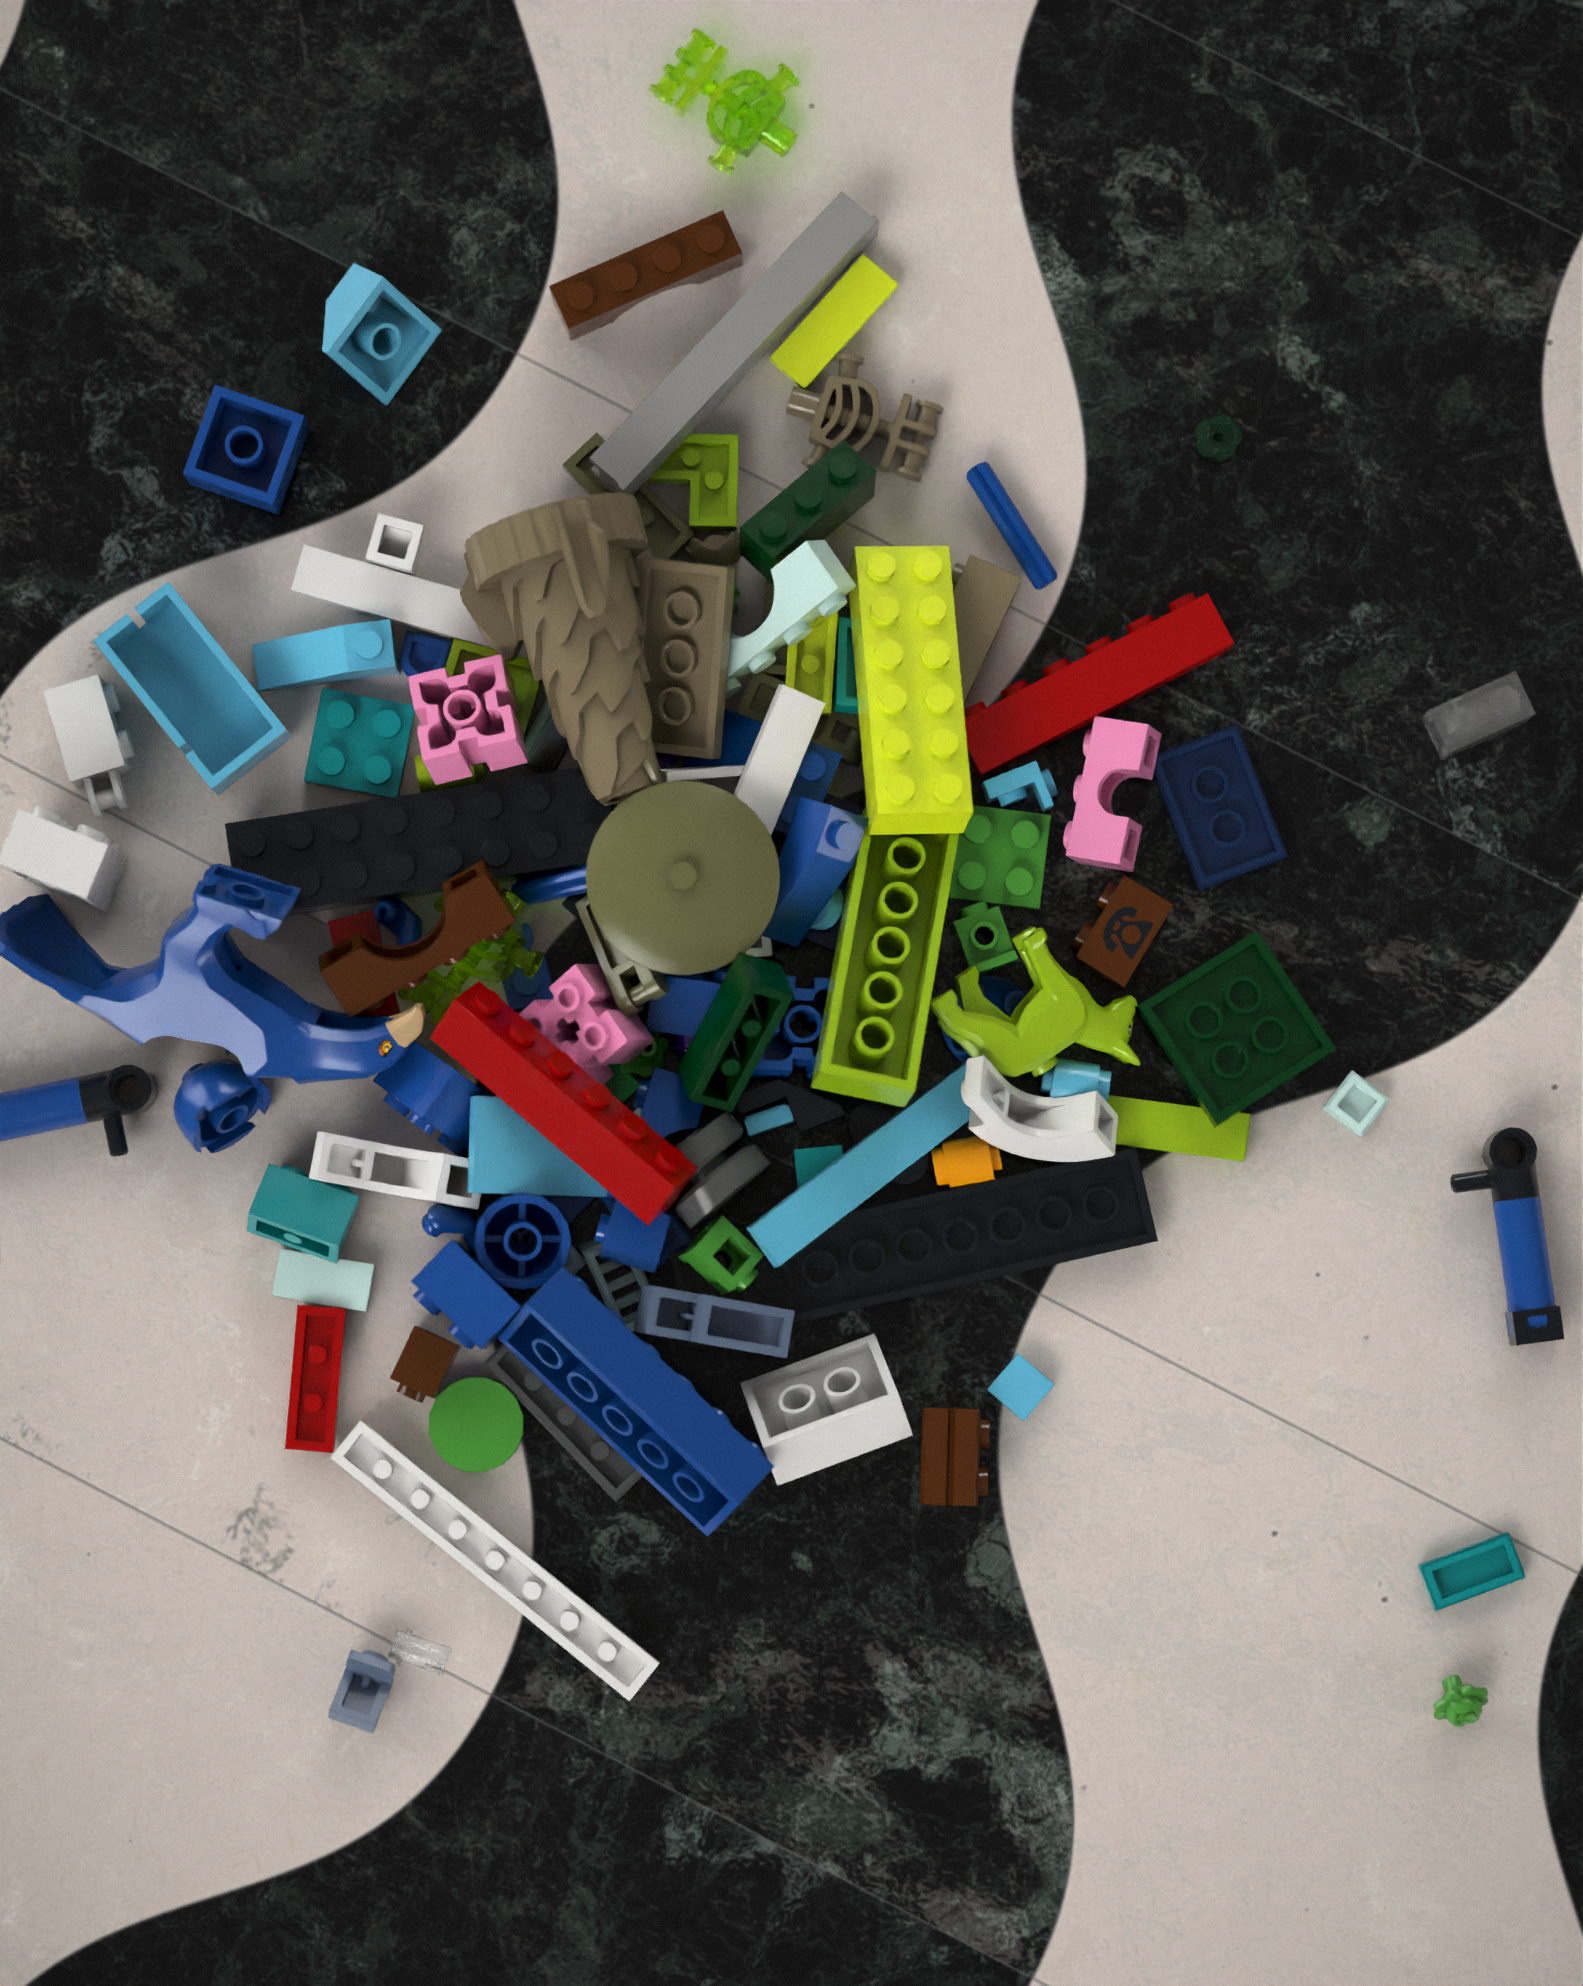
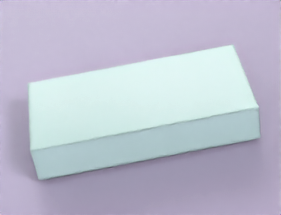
M280 1249L272 1296L368 1312L376 1265L339 1259L336 1264L308 1253Z

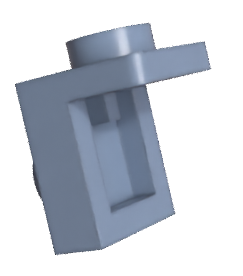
M350 1650L346 1668L330 1707L328 1718L374 1733L393 1683L396 1665L390 1663L384 1655L375 1651L363 1650L359 1652Z

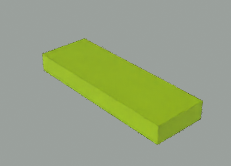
M1108 1095L1107 1103L1118 1114L1116 1145L1239 1162L1245 1161L1250 1114L1238 1113L1215 1128L1201 1107Z

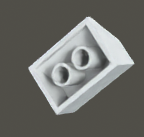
M875 1333L740 1383L766 1457L774 1465L772 1473L777 1486L913 1436L900 1396Z

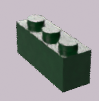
M842 440L740 527V554L772 584L771 569L805 541L824 540L874 497L876 470L846 441Z
M738 952L677 1068L690 1101L729 1112L733 1111L794 997L781 964Z

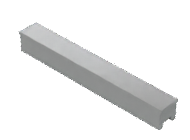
M841 191L591 455L589 460L594 464L591 472L613 492L633 495L877 237L879 219L874 215L871 217Z

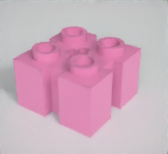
M501 654L465 662V674L453 677L449 676L446 668L408 676L413 708L422 726L417 727L422 761L435 785L473 776L471 765L487 762L492 772L528 763L523 730L515 713H519L514 681Z
M574 964L549 987V990L554 995L553 999L534 1000L519 1013L523 1019L532 1023L544 1037L562 1052L568 1054L578 1066L602 1085L614 1076V1073L608 1066L609 1064L629 1063L655 1040L637 1014L632 1018H628L618 1008L600 964Z

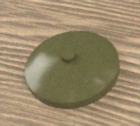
M672 781L656 784L640 790L620 803L609 814L596 833L590 848L586 867V888L590 907L596 922L607 939L618 951L635 963L653 971L672 975H694L713 971L733 962L738 952L746 953L757 942L768 926L775 911L780 887V869L777 852L768 830L757 814L733 794L716 786L694 781Z

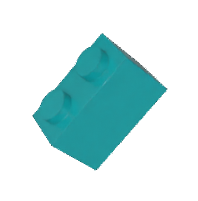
M269 1164L248 1212L247 1232L337 1264L357 1216L359 1196L353 1194L344 1185L328 1182L325 1184L309 1179L305 1172L289 1165L278 1167Z

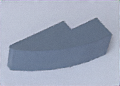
M642 1284L634 1332L787 1358L795 1311Z

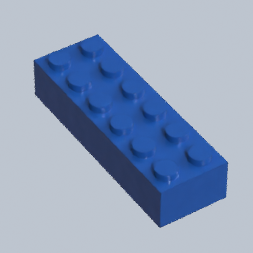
M563 1266L525 1303L498 1338L707 1537L774 1468V1465L766 1459L764 1451L757 1444L747 1441L731 1426L730 1420L721 1410L711 1407L696 1393L693 1384L686 1377L676 1374L660 1359L658 1351L651 1344L641 1341L625 1326L624 1320L616 1311L606 1308L590 1293L589 1287L580 1277L570 1274Z

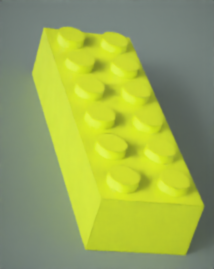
M855 546L846 571L856 584V587L848 595L852 623L851 631L867 818L869 819L868 833L869 835L964 833L973 814V802L949 546Z

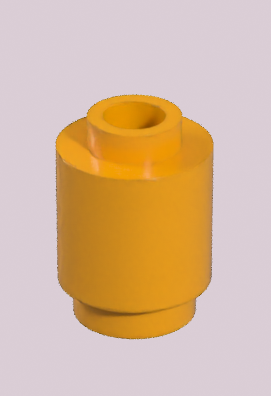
M977 1135L943 1141L942 1147L931 1149L937 1186L949 1184L950 1189L995 1180L993 1171L1003 1169L999 1148L992 1146Z

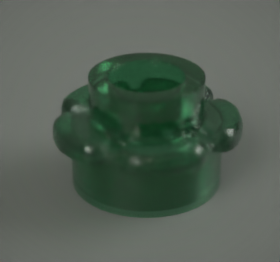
M1215 414L1210 419H1203L1195 431V436L1198 437L1196 442L1198 451L1204 457H1215L1218 461L1227 460L1235 453V447L1240 445L1242 439L1239 427L1234 424L1230 417L1223 414ZM1215 434H1220L1222 436V440L1220 442H1216L1213 439V436Z

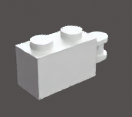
M97 674L44 690L43 693L69 781L76 787L85 786L95 817L103 815L102 810L119 806L120 810L128 808L119 774L131 771L128 758L134 757L135 753L127 729L119 731L114 713L122 710L114 685L106 686L105 681ZM110 777L112 788L97 792L94 782Z

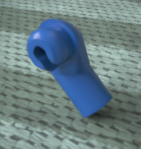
M437 1204L428 1209V1213L422 1218L423 1230L428 1235L438 1237L443 1233L460 1234L474 1254H476L474 1235L478 1219L469 1208Z

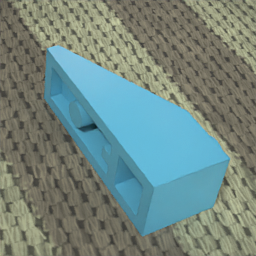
M390 619L340 625L253 644L259 692L400 674L395 629Z

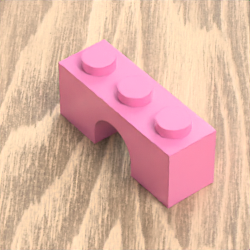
M1095 716L1092 729L1089 728L1086 731L1083 741V754L1086 756L1083 774L1078 775L1073 788V799L1076 803L1073 821L1067 823L1063 837V844L1065 849H1067L1066 856L1080 864L1133 872L1143 826L1129 817L1115 815L1112 810L1111 799L1115 788L1126 779H1153L1162 734L1149 724Z

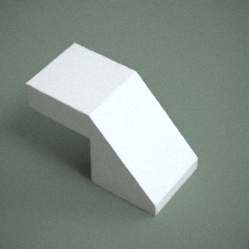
M378 513L365 558L367 563L416 577L425 526ZM357 611V613H359V614H363V615L370 616V617H374V618L381 619V620H386V619H383V618H379V617H376V616H372V615L365 614V613H362V612H358V611Z

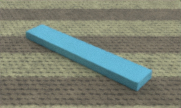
M967 1062L962 1063L746 1228L773 1267L782 1265L969 1121L970 1108L965 1105L961 1095V1083L965 1079Z

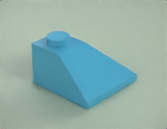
M353 263L326 300L322 351L380 402L388 405L441 333L442 329L384 277Z

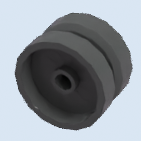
M729 1111L720 1115L705 1128L701 1126L676 1146L698 1168L689 1180L694 1187L677 1202L675 1209L690 1229L694 1228L726 1203L771 1164L756 1144L746 1145L730 1158L727 1157L725 1153L741 1139L743 1128Z

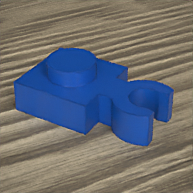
M527 923L521 924L524 939L519 945L507 943L505 934L497 939L499 947L510 956L511 962L498 965L508 1005L514 1011L525 1009L534 1000L554 998V995L549 990L552 980L545 954L530 955L529 949L533 944L534 937Z

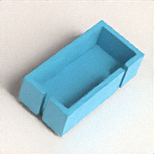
M168 581L135 607L136 611L146 621L142 627L138 628L126 614L93 641L177 747L185 754V757L208 786L219 796L290 740L292 736Z

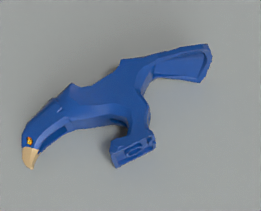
M212 864L204 873L203 881L199 880L192 897L194 904L182 911L172 921L171 926L168 927L162 940L160 957L133 968H123L107 964L74 929L48 894L28 896L18 905L14 904L0 915V956L34 980L56 990L63 998L104 1020L141 1045L151 1038L173 1036L220 1045L239 1057L246 1077L292 1078L298 1084L368 1078L393 1067L409 1051L410 1044L422 1033L425 1025L426 1011L423 1003L419 1002L413 1008L392 1016L355 1015L350 1018L346 1013L324 1009L313 1003H308L287 985L247 959L235 944L228 930L237 927L254 938L266 939L288 918L301 888L289 886L223 864Z

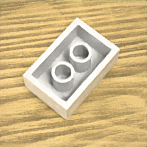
M34 806L31 814L18 809L0 852V866L20 879L107 913L128 862L124 856L117 852L120 845L106 837V834L79 824L75 832L76 828L69 825V822L61 819V816L40 807Z

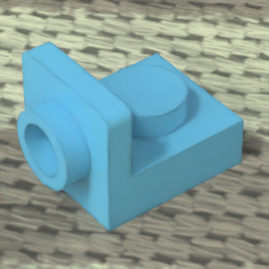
M1037 761L983 781L981 784L987 803L999 800L1001 807L1028 797L1025 789L1031 786L1042 812L1053 807L1054 804L1051 797L1058 795L1048 768L1040 771Z

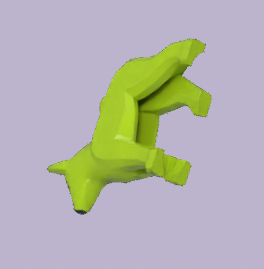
M1028 927L1011 939L1030 974L1034 986L1016 1006L1010 1017L983 996L978 985L979 971L976 966L969 967L954 978L962 1009L958 1005L957 996L952 989L930 1001L929 1008L939 1019L938 1025L943 1032L959 1043L971 1058L984 1055L1002 1076L1017 1077L1030 1071L1034 1077L1039 1076L1052 1069L1058 1063L1055 1055L1074 1042L1093 1050L1108 1053L1122 1063L1140 1065V1060L1128 1045L1132 1033L1133 1019L1139 1004L1138 999L1134 996L1126 995L1113 1000L1104 1007L1099 1006L1085 986L1075 977L1070 976L1052 957L1046 945L1048 936L1041 927L1037 929L1035 927Z

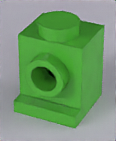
M986 901L959 910L961 919L954 921L952 926L967 968L976 966L980 976L1017 962L1018 957L1013 948L999 906L988 909ZM979 928H988L993 934L992 942L987 945L978 943L975 939V932Z
M722 1215L708 1222L678 1258L684 1264L688 1262L721 1295H724L734 1289L738 1293L742 1292L755 1279L758 1271L754 1266L764 1254ZM715 1254H720L724 1257L726 1261L725 1268L714 1258Z

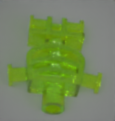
M694 28L691 32L693 38L685 48L679 47L675 52V55L681 61L676 67L667 63L662 69L665 73L663 78L657 85L651 84L648 90L662 103L671 106L674 102L672 99L673 94L679 86L682 87L685 92L675 104V112L681 117L685 115L701 93L706 95L707 98H711L708 106L706 128L710 138L720 144L716 155L709 156L707 160L714 168L724 173L732 174L735 169L732 163L737 153L749 157L759 142L783 158L792 148L799 134L777 118L785 109V98L782 94L790 86L794 88L799 86L798 78L785 64L781 63L777 66L779 72L769 81L756 70L744 69L728 77L720 84L716 79H713V76L728 58V50L720 44L707 63L703 62L701 57L708 49L713 50L716 44L704 32ZM689 67L698 73L694 80L684 74ZM743 85L750 86L738 96L732 93L734 89ZM766 96L757 101L752 107L750 106L749 103H751L755 99ZM719 106L726 109L727 112L723 131L718 128L715 122V114ZM736 118L741 120L737 138L731 135Z
M504 887L502 890L513 906L516 920L527 903ZM443 894L434 903V908L439 913L443 909ZM510 928L503 938L500 937L491 942H487L484 939L469 948L468 955L461 961L453 964L454 967L451 968L447 976H443L433 969L428 972L431 982L427 987L422 984L410 990H404L402 987L398 990V997L402 1000L409 998L415 1003H423L426 1014L431 1010L434 1011L431 1021L438 1025L453 1000L464 992L461 988L468 977L471 976L480 981L499 983L507 979L515 966L523 969L525 976L531 978L540 968L543 953L537 949L532 952L524 949L527 940ZM492 944L504 949L502 953H494L487 950L490 949ZM481 959L495 964L486 970L476 969V965H479ZM446 991H448L447 994L445 995V997L442 999V1001H441V1002H438V1001L441 999V997L444 995V993H445Z

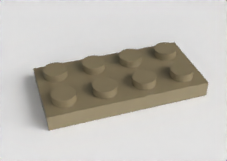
M651 557L641 558L637 605L646 634L639 635V640L651 681L644 682L652 713L650 735L655 752L706 759L721 758L736 567Z

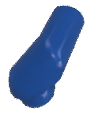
M392 898L382 899L377 903L374 910L375 918L398 938L397 946L421 939L422 921L404 901Z

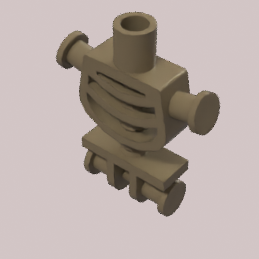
M836 354L835 361L840 363L838 376L829 375L827 377L822 395L799 387H793L786 413L813 422L809 433V442L815 445V448L809 458H803L801 463L808 469L812 467L842 440L848 442L854 430L864 432L865 436L855 445H850L859 455L871 444L875 436L886 439L888 444L881 462L880 471L889 473L895 451L904 453L901 467H895L894 473L908 480L921 481L922 475L918 472L922 460L929 459L931 452L923 447L925 438L935 439L937 430L933 426L937 414L941 415L944 408L942 406L919 399L915 405L919 408L916 420H908L906 417L911 405L912 395L904 393L895 422L891 423L885 419L881 420L879 418L880 403L876 388L868 381L857 379L858 365H863L864 358L853 354ZM843 390L850 391L852 410L842 407ZM860 393L864 394L871 401L872 416L860 412ZM833 395L836 397V404L830 403ZM827 420L828 423H827L826 426L822 429L824 421ZM837 425L845 426L844 430L834 440L828 439L835 431ZM902 431L915 435L913 443L900 439Z

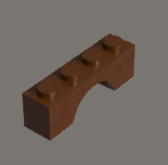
M722 210L550 285L551 297L572 341L613 323L625 311L652 296L683 285L702 284L743 266L742 251Z
M484 860L479 861L442 883L444 902L441 916L433 929L421 939L405 945H384L369 939L359 932L318 956L320 973L350 1018L360 1012L369 1014L384 1005L387 1001V996L402 987L404 990L415 988L426 980L428 972L443 963L445 966L453 965L466 957L470 951L469 948L484 939L487 942L494 941L509 931L511 928L510 924L516 921L513 906Z

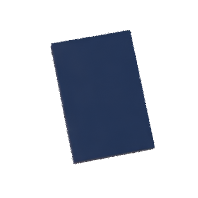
M1237 724L1158 753L1153 775L1198 891L1288 857Z

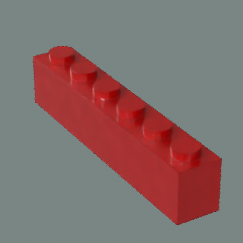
M1193 592L1186 594L1168 605L1170 613L1156 620L1149 614L1129 624L1126 627L1129 634L1112 642L1109 636L1103 637L1084 648L1087 656L1071 664L1066 657L1043 669L1042 672L1045 677L1028 686L1026 680L1023 679L1000 692L1002 700L988 707L981 701L964 709L968 759L978 779L981 780L1093 722L1095 716L1102 717L1230 651L1234 641L1209 594L1207 593L1197 599Z
M480 981L453 1000L430 1036V1039L648 1226L672 1206L698 1169L678 1148L669 1144L648 1126L642 1117L634 1114L613 1096L607 1087L592 1078L568 1054L557 1048L532 1023L523 1019L502 1001L496 992L488 989Z

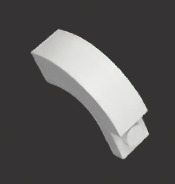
M984 1055L967 1059L965 1079L961 1083V1095L965 1105L970 1108L968 1128L982 1140L1006 1152L1043 1161L1079 1162L1115 1156L1118 1114L1098 1091L1057 1098L1036 1096L1012 1086Z
M317 1132L309 1179L471 1209L479 1208L481 1193H468L469 1158L392 1146L327 1132Z

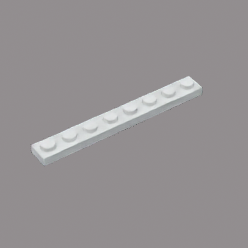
M363 1420L359 1421L330 1457L628 1701L632 1699L660 1664L656 1658Z

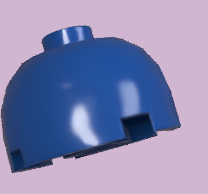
M230 1059L209 1061L205 1064L199 1063L187 1070L182 1078V1083L177 1090L173 1105L174 1116L184 1137L197 1152L201 1153V1147H206L210 1153H216L234 1145L253 1130L255 1125L247 1121L256 1114L258 1109L265 1115L270 1106L272 1095L269 1087L261 1078L245 1076L241 1063Z
M521 1192L517 1194H504L487 1206L477 1221L474 1243L479 1263L495 1281L506 1287L524 1290L542 1286L565 1265L570 1251L571 1237L567 1220L556 1204L542 1195ZM512 1232L518 1235V1241L511 1236ZM529 1233L528 1237L523 1240V1235Z

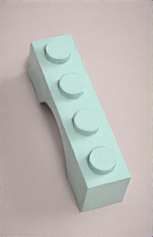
M825 540L805 541L773 567L771 573L774 582V601L767 619L757 630L747 636L730 633L725 700L742 688L739 681L750 672L757 674L773 664L777 659L774 653L787 643L788 646H792L804 639L812 631L809 624L820 615L824 618L828 617L847 603L844 596L853 590L856 584Z

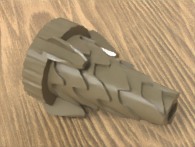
M623 492L590 494L548 503L505 517L475 532L465 541L466 552L464 558L469 576L460 591L464 606L484 638L498 654L502 655L505 662L516 660L524 643L534 681L541 679L543 681L555 726L560 735L566 737L569 749L574 760L579 762L590 792L595 796L596 800H599L605 806L622 803L640 790L664 783L650 735L652 713L644 682L651 681L639 640V635L646 633L637 605L638 588L640 586L641 558H653L651 549L647 546L649 543L636 497Z

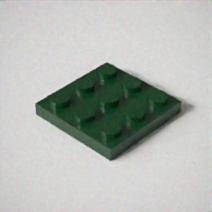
M1258 930L1137 1006V1011L1215 1128L1336 1050Z

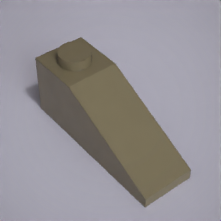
M971 554L965 566L956 563L952 570L963 704H965L1022 580L1021 577Z

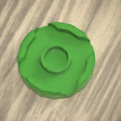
M467 1377L450 1384L436 1397L429 1414V1435L435 1451L449 1465L465 1472H486L503 1465L516 1452L524 1435V1414L518 1399L505 1385L487 1377Z

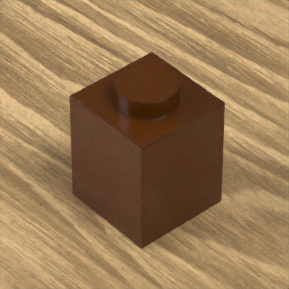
M414 1326L390 1379L400 1383L397 1392L420 1403H423L426 1395L435 1399L441 1391L461 1346L419 1326Z

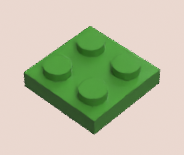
M973 805V814L964 833H959L948 899L973 903L986 901V904L1039 911L1051 815Z

